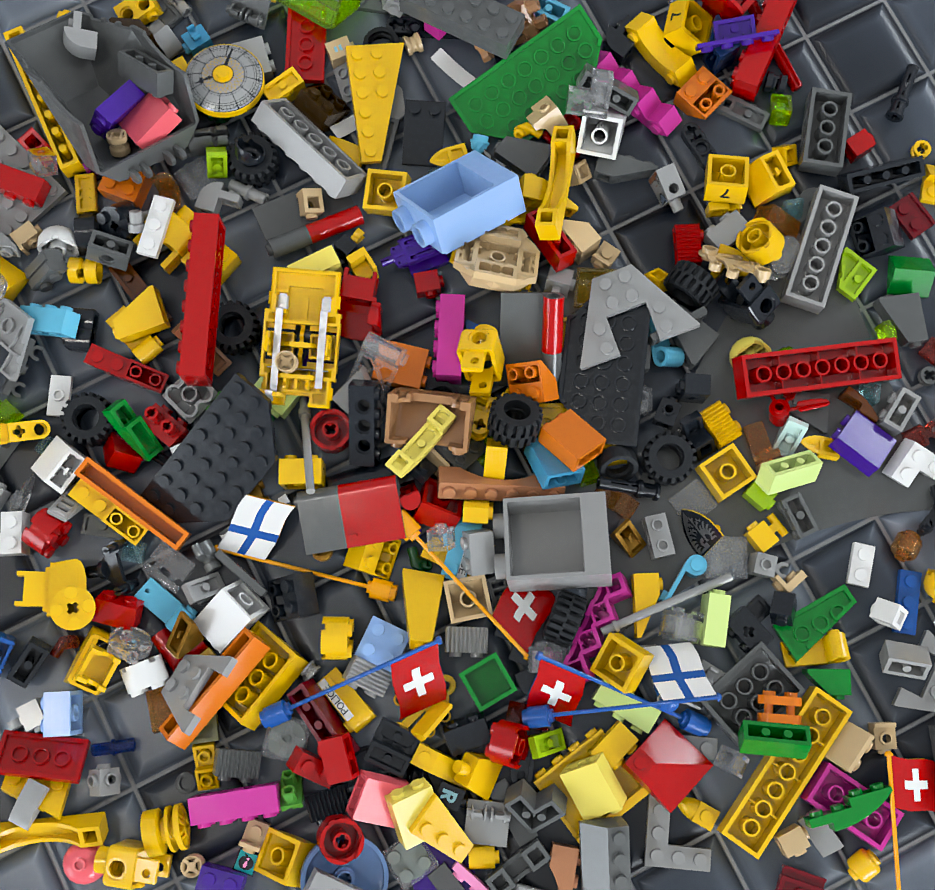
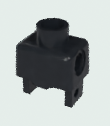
M724 268L715 278L721 294L717 301L731 319L750 324L756 330L769 326L775 318L773 311L780 305V298L769 282L759 283L754 274L749 273L746 277L739 276L738 279L728 278L727 283H725L727 269ZM739 294L744 299L742 305L736 303V298Z

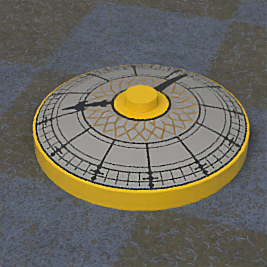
M219 44L205 48L190 60L185 69L196 108L209 116L230 118L241 115L253 108L264 92L265 77L259 60L251 52L240 46Z

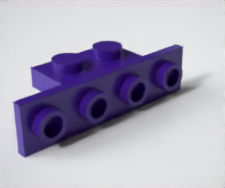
M754 14L713 21L715 41L697 44L695 51L701 50V53L712 52L713 48L721 47V50L733 48V44L737 43L747 46L754 44V40L762 39V42L774 40V37L780 32L779 29L756 33Z

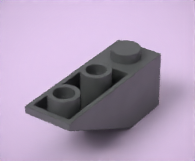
M617 154L615 160L599 157L593 179L610 184L651 177L658 170L659 166L651 161L637 160L631 155L623 156Z

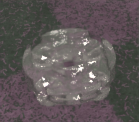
M119 627L110 633L107 647L109 654L125 660L128 664H136L138 660L145 659L150 655L153 642L151 643V636L146 631L136 627H131L130 630H123L124 627Z

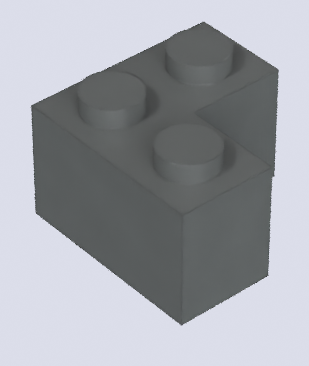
M523 778L506 788L504 806L530 834H533L566 815L567 797L555 783L537 793Z

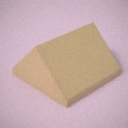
M485 575L459 578V581L492 615L493 612ZM454 580L443 582L451 624L487 617Z

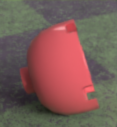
M72 845L68 848L63 857L62 866L65 875L70 881L86 885L97 881L103 876L102 873L94 872V859L100 846L80 848Z

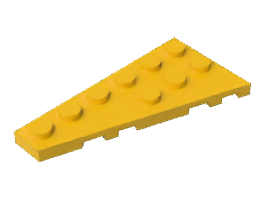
M404 43L350 45L345 47L361 165L381 163Z

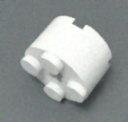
M161 654L119 670L127 693L131 694L132 698L148 691L150 686L152 690L164 686L168 678H170Z

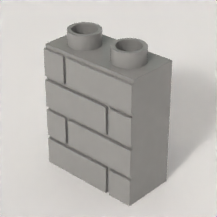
M605 491L503 498V513L493 514V533L495 539L504 538L505 553L494 554L496 580L506 579L510 592L612 586Z

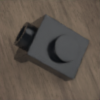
M425 457L409 474L423 485L435 475L438 468Z

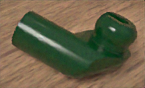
M417 546L407 548L410 565L413 569L429 572L432 569V562L430 560L419 557Z

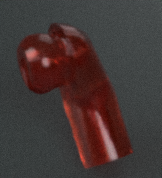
M76 635L60 637L51 650L50 655L59 659L65 649L77 648L80 644L79 637Z

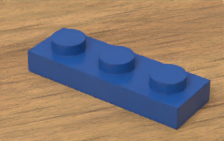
M898 570L895 603L903 606L908 611V614L900 631L892 628L894 633L916 635L921 572Z

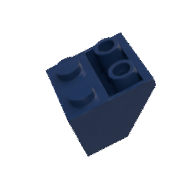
M719 14L715 16L714 21L722 20ZM713 24L711 26L708 42L715 41ZM740 43L733 44V48L721 50V47L713 48L712 52L703 54V63L713 75L719 73L733 64L740 48Z

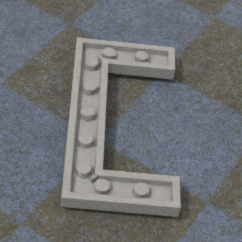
M683 735L708 760H717L718 738ZM649 793L644 865L710 872V848L668 844L670 813Z

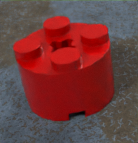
M328 409L318 412L312 418L310 435L316 446L320 450L332 454L342 452L349 446V418L346 414L338 409ZM335 428L336 432L329 434L328 429L333 430Z
M43 508L31 518L30 521L33 524L30 528L25 527L21 540L48 559L59 546L63 547L67 544L70 538L68 533L72 523L69 521L63 522L47 513L48 508Z
M504 719L499 722H493L490 728L491 739L485 748V756L489 757L493 763L519 769L522 766L518 765L520 760L525 761L529 751L528 737L531 736L527 735V730L530 731V728L526 725Z
M345 814L327 816L318 828L316 836L317 845L329 862L336 865H345L361 854L364 847L363 832L356 821L351 819L350 816ZM343 835L345 839L340 840L338 843L336 841V838Z

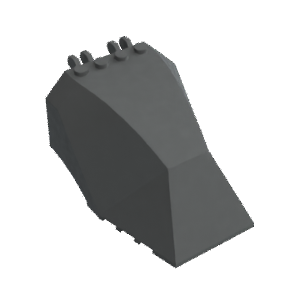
M74 10L7 40L8 47L32 81L86 167L96 174L119 182L128 180L131 177L133 182L140 184L142 183V177L138 172H142L147 178L153 177V172L150 169V166L162 162L165 159L167 164L174 166L176 159L172 154H175L182 161L187 159L184 148L188 147L199 122L188 76L185 71L173 64L155 46L145 30L135 25L123 26L121 21H116L115 23L108 22L106 17L96 19L93 18L92 14L80 11L82 12L81 29L98 32L95 61L72 55L63 44L64 26H68L69 18L73 19ZM136 48L174 70L173 94L165 96L179 110L176 114L182 121L165 138L144 149L136 145L128 136L127 142L130 144L131 152L124 157H114L110 153V144L107 142V138L104 140L101 136L96 135L89 124L95 109L127 82L125 78L118 75V51ZM140 89L145 94V97L148 94V92Z

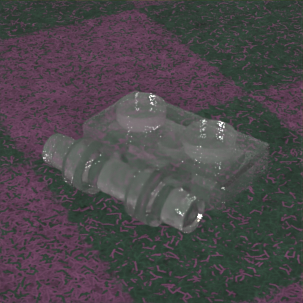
M162 540L150 556L156 563L152 566L146 562L142 569L147 572V576L159 581L164 589L176 594L180 587L174 583L175 580L178 578L185 582L197 565ZM162 567L171 572L168 577L160 572Z

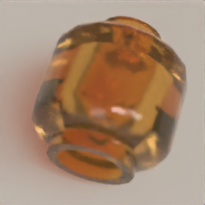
M905 530L897 533L890 549L897 560L901 562L913 561L917 558L923 543L919 534L912 530Z

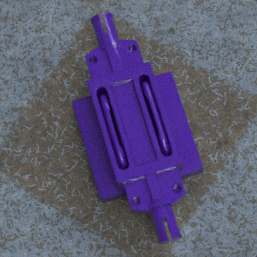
M413 234L397 240L398 245L390 248L391 255L380 259L382 267L394 263L399 269L408 268L412 278H414L413 273L434 270L449 264L447 254L440 253L431 245L424 248L421 247Z

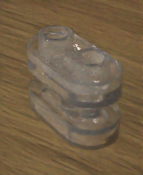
M792 236L784 237L785 243L781 258L768 263L767 268L772 270L771 280H782L792 268L800 247L798 240Z

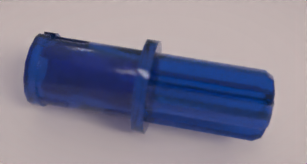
M135 738L124 740L112 739L111 742L91 745V754L93 756L109 754L116 756L119 753L136 751Z

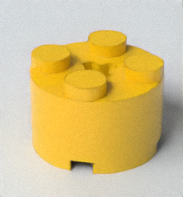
M760 217L750 220L745 224L746 228L743 231L740 230L737 234L736 246L749 261L757 262L761 266L781 258L785 243L784 236L766 218Z
M65 587L58 591L51 600V618L62 629L70 631L82 629L94 617L96 608L94 598L82 587ZM77 603L79 611L69 614L67 605Z
M323 616L322 624H325V629L321 630V654H323L321 658L324 660H348V658H352L354 640H350V637H352V632H354V619H350V617Z

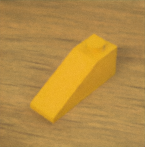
M525 173L519 179L525 206L537 209L544 200L548 181L537 177L536 174ZM567 198L564 216L571 217L578 211V206Z
M637 573L631 575L633 614L656 604L660 590H663V580L659 578V573ZM650 616L633 623L634 638H642Z
M420 742L410 763L466 789L454 780L456 773L453 771V764L456 759Z

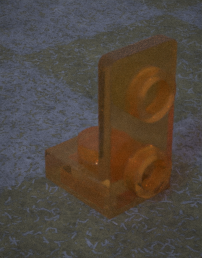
M161 172L151 177V181L158 190L159 196L174 199L176 203L173 212H178L182 208L180 188L173 176Z
M775 204L757 208L753 219L766 218L782 235L791 241L796 240L801 222Z
M762 421L743 427L756 466L781 456L779 448H772Z

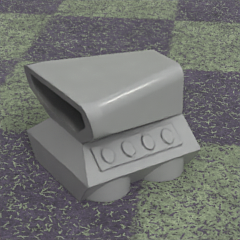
M180 377L173 385L166 388L162 396L191 424L200 414L205 412L207 406L212 404L218 392L213 387L187 386Z

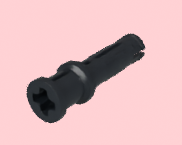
M915 64L907 65L897 94L891 99V107L885 114V117L891 122H901L904 118L903 112L909 105L908 96L919 71V67Z
M600 475L596 481L597 489L633 494L636 498L646 497L657 501L661 493V485L657 482L654 484L645 483L643 480L633 482Z

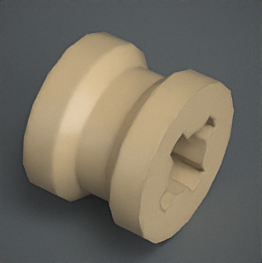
M418 32L414 33L411 37H402L408 56H412L417 51L419 53L424 51Z
M199 853L189 854L181 862L180 869L182 874L187 878L198 876L201 866L205 863V858Z

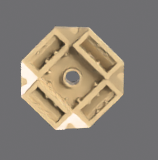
M500 225L489 232L485 231V234L469 243L465 242L463 246L457 248L453 268L459 270L469 286L500 292H518L529 284H536L540 251L527 238L528 235L523 229Z

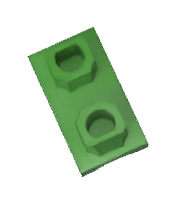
M290 769L282 771L280 808L282 812L289 808L304 807L303 777L293 773Z

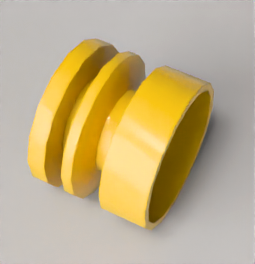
M182 803L175 804L173 807L171 805L166 806L164 815L160 808L142 812L140 821L141 837L148 857L164 855L167 853L168 847L173 853L179 849L181 851L189 849L190 823Z

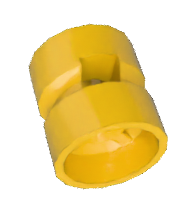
M70 257L68 259L67 276L70 283L83 284L86 281L88 284H101L103 279V265L101 263L88 259L84 260L83 257Z

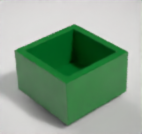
M496 652L459 673L480 712L517 691L515 684Z

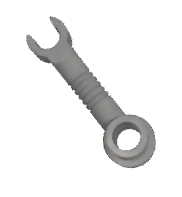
M141 210L129 211V233L143 232L144 220L147 219L149 210L144 212Z

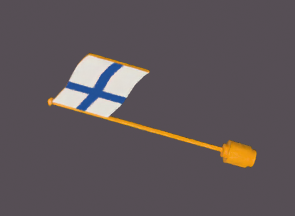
M246 495L238 505L226 535L219 545L214 546L216 552L220 549L227 554L303 573L313 572L315 576L366 588V593H369V598L389 603V601L394 602L397 596L398 585H395L392 581L374 577L373 581L369 580L368 584L266 559L277 543L286 518L294 509V505Z

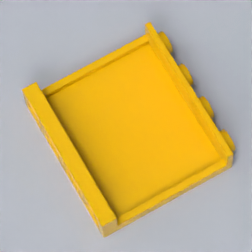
M594 727L585 734L586 739L581 743L576 741L570 745L567 754L556 756L551 761L553 765L546 770L544 767L534 774L535 779L532 780L540 791L555 783L567 797L566 815L560 819L579 844V821L583 820L564 785L560 773L567 764L592 756L588 751L605 734L602 728L596 730ZM623 763L613 772L625 792L627 800L621 811L615 814H611V812L604 814L601 818L622 816L649 794L622 767Z

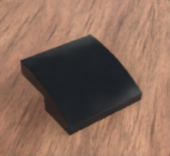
M382 717L363 760L403 778L419 740L411 734V729Z

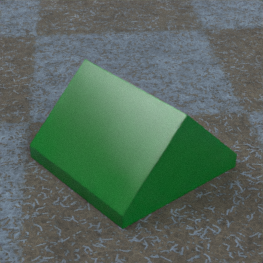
M889 255L887 295L919 292L920 298H928L935 278V268L931 260L928 258Z

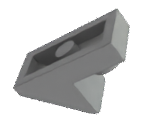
M159 18L147 27L153 34L161 52L169 60L184 50L181 42L170 27L164 25Z
M215 572L187 582L181 588L190 605L195 603L200 605L214 598L225 587V584L219 572Z

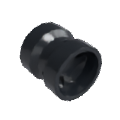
M768 71L763 91H775L776 94L783 95L788 75L781 74L779 76L774 72Z

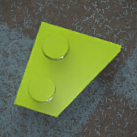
M846 246L841 254L836 290L853 302L876 273L877 269Z

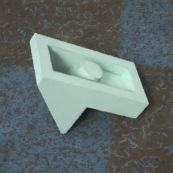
M789 416L784 426L780 427L771 452L783 457L794 454L808 430L809 424Z

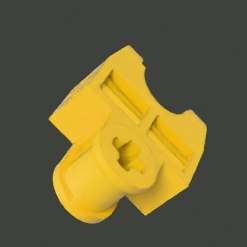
M507 387L505 393L510 394L509 388ZM476 396V408L471 433L473 440L481 441L488 436L487 424L493 400H496L497 397Z
M45 420L0 423V445L45 438L50 433V425ZM36 424H40L43 427L41 435H37L34 432ZM16 429L20 431L19 435L14 434Z

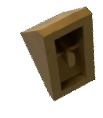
M628 518L609 535L630 558H633L647 545Z
M180 611L165 646L176 659H181L204 640L196 623L184 611Z

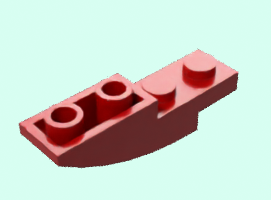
M93 343L83 361L85 364L104 371V373L159 394L162 393L169 377L168 374Z

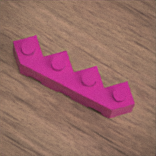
M600 50L597 68L638 91L639 101L630 114L651 130L653 134L667 137L682 121L675 106L661 103L653 87L640 85L631 69L620 68L611 52Z
M621 572L612 575V586L597 587L598 590L587 608L584 621L576 633L569 654L566 655L563 664L595 678V674L590 671L592 665L589 659L598 655L605 642L600 628L612 623L611 621L619 620L614 604L633 597L628 581Z

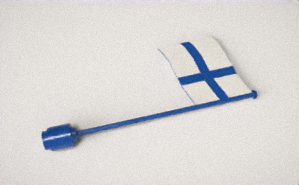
M690 642L643 647L654 655L649 665V670L653 683L663 701L554 713L553 708L550 709L549 705L530 706L522 710L523 725L528 726L530 729L551 727L555 717L716 699L719 702L722 699V695L720 693L716 694L705 675L699 654Z

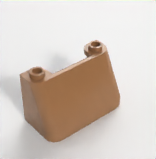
M406 387L395 388L387 395L384 443H388L391 447L395 448L403 447V444H407L427 422V417L439 404H442L456 415V419L436 445L448 447V450L452 451L454 455H464V453L469 451L477 397L467 394Z

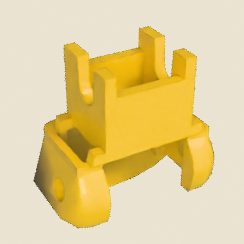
M78 559L50 562V567H46L45 572L17 571L18 577H24L23 601H14V606L43 607L42 611L47 612V617H51L50 603L58 591L69 586H78L87 590L86 573L82 562ZM68 604V613H77L79 611L77 609L78 604Z
M93 625L77 652L63 682L93 695H99L101 692L105 693L114 671L121 662L120 655L125 648L124 642L116 635ZM98 639L115 646V654L96 646Z

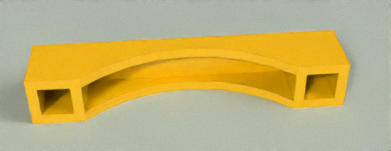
M574 125L553 127L548 186L544 200L537 210L535 228L540 240H560L578 143Z
M96 812L62 816L60 821L54 817L38 818L34 820L28 831L10 821L0 822V853L16 847L40 842H65L80 848L103 846L109 831L106 813Z

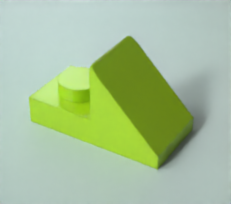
M205 147L207 178H228L226 147Z
M562 728L530 735L531 737H528L532 759H539L567 749Z

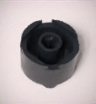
M129 200L104 207L96 215L101 232L132 241L139 233L128 232V223H130L129 211L141 209L131 204L133 202Z

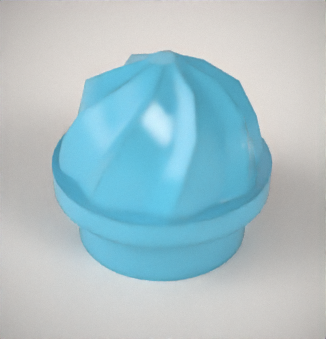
M473 134V138L470 139L471 149L483 153L484 149H487L490 144L488 142L489 137Z

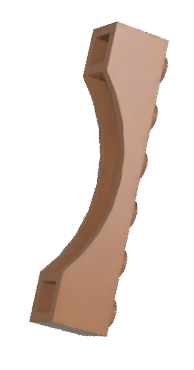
M439 466L438 499L503 501V498L565 494L566 489L565 486L543 490L535 475L514 480H500L478 476L461 467Z
M552 841L550 848L551 859L548 861V864L554 874L558 890L576 889L578 885V875H575L576 866H580L579 848L575 845Z

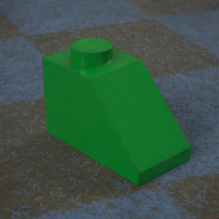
M802 669V673L815 686L831 695L832 698L844 700V695H852L850 669Z

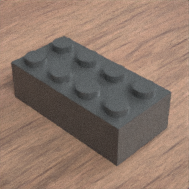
M812 87L806 97L797 171L836 177L842 170L852 93Z

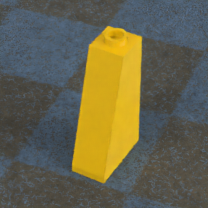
M403 568L402 590L409 649L414 650L433 641L445 575Z

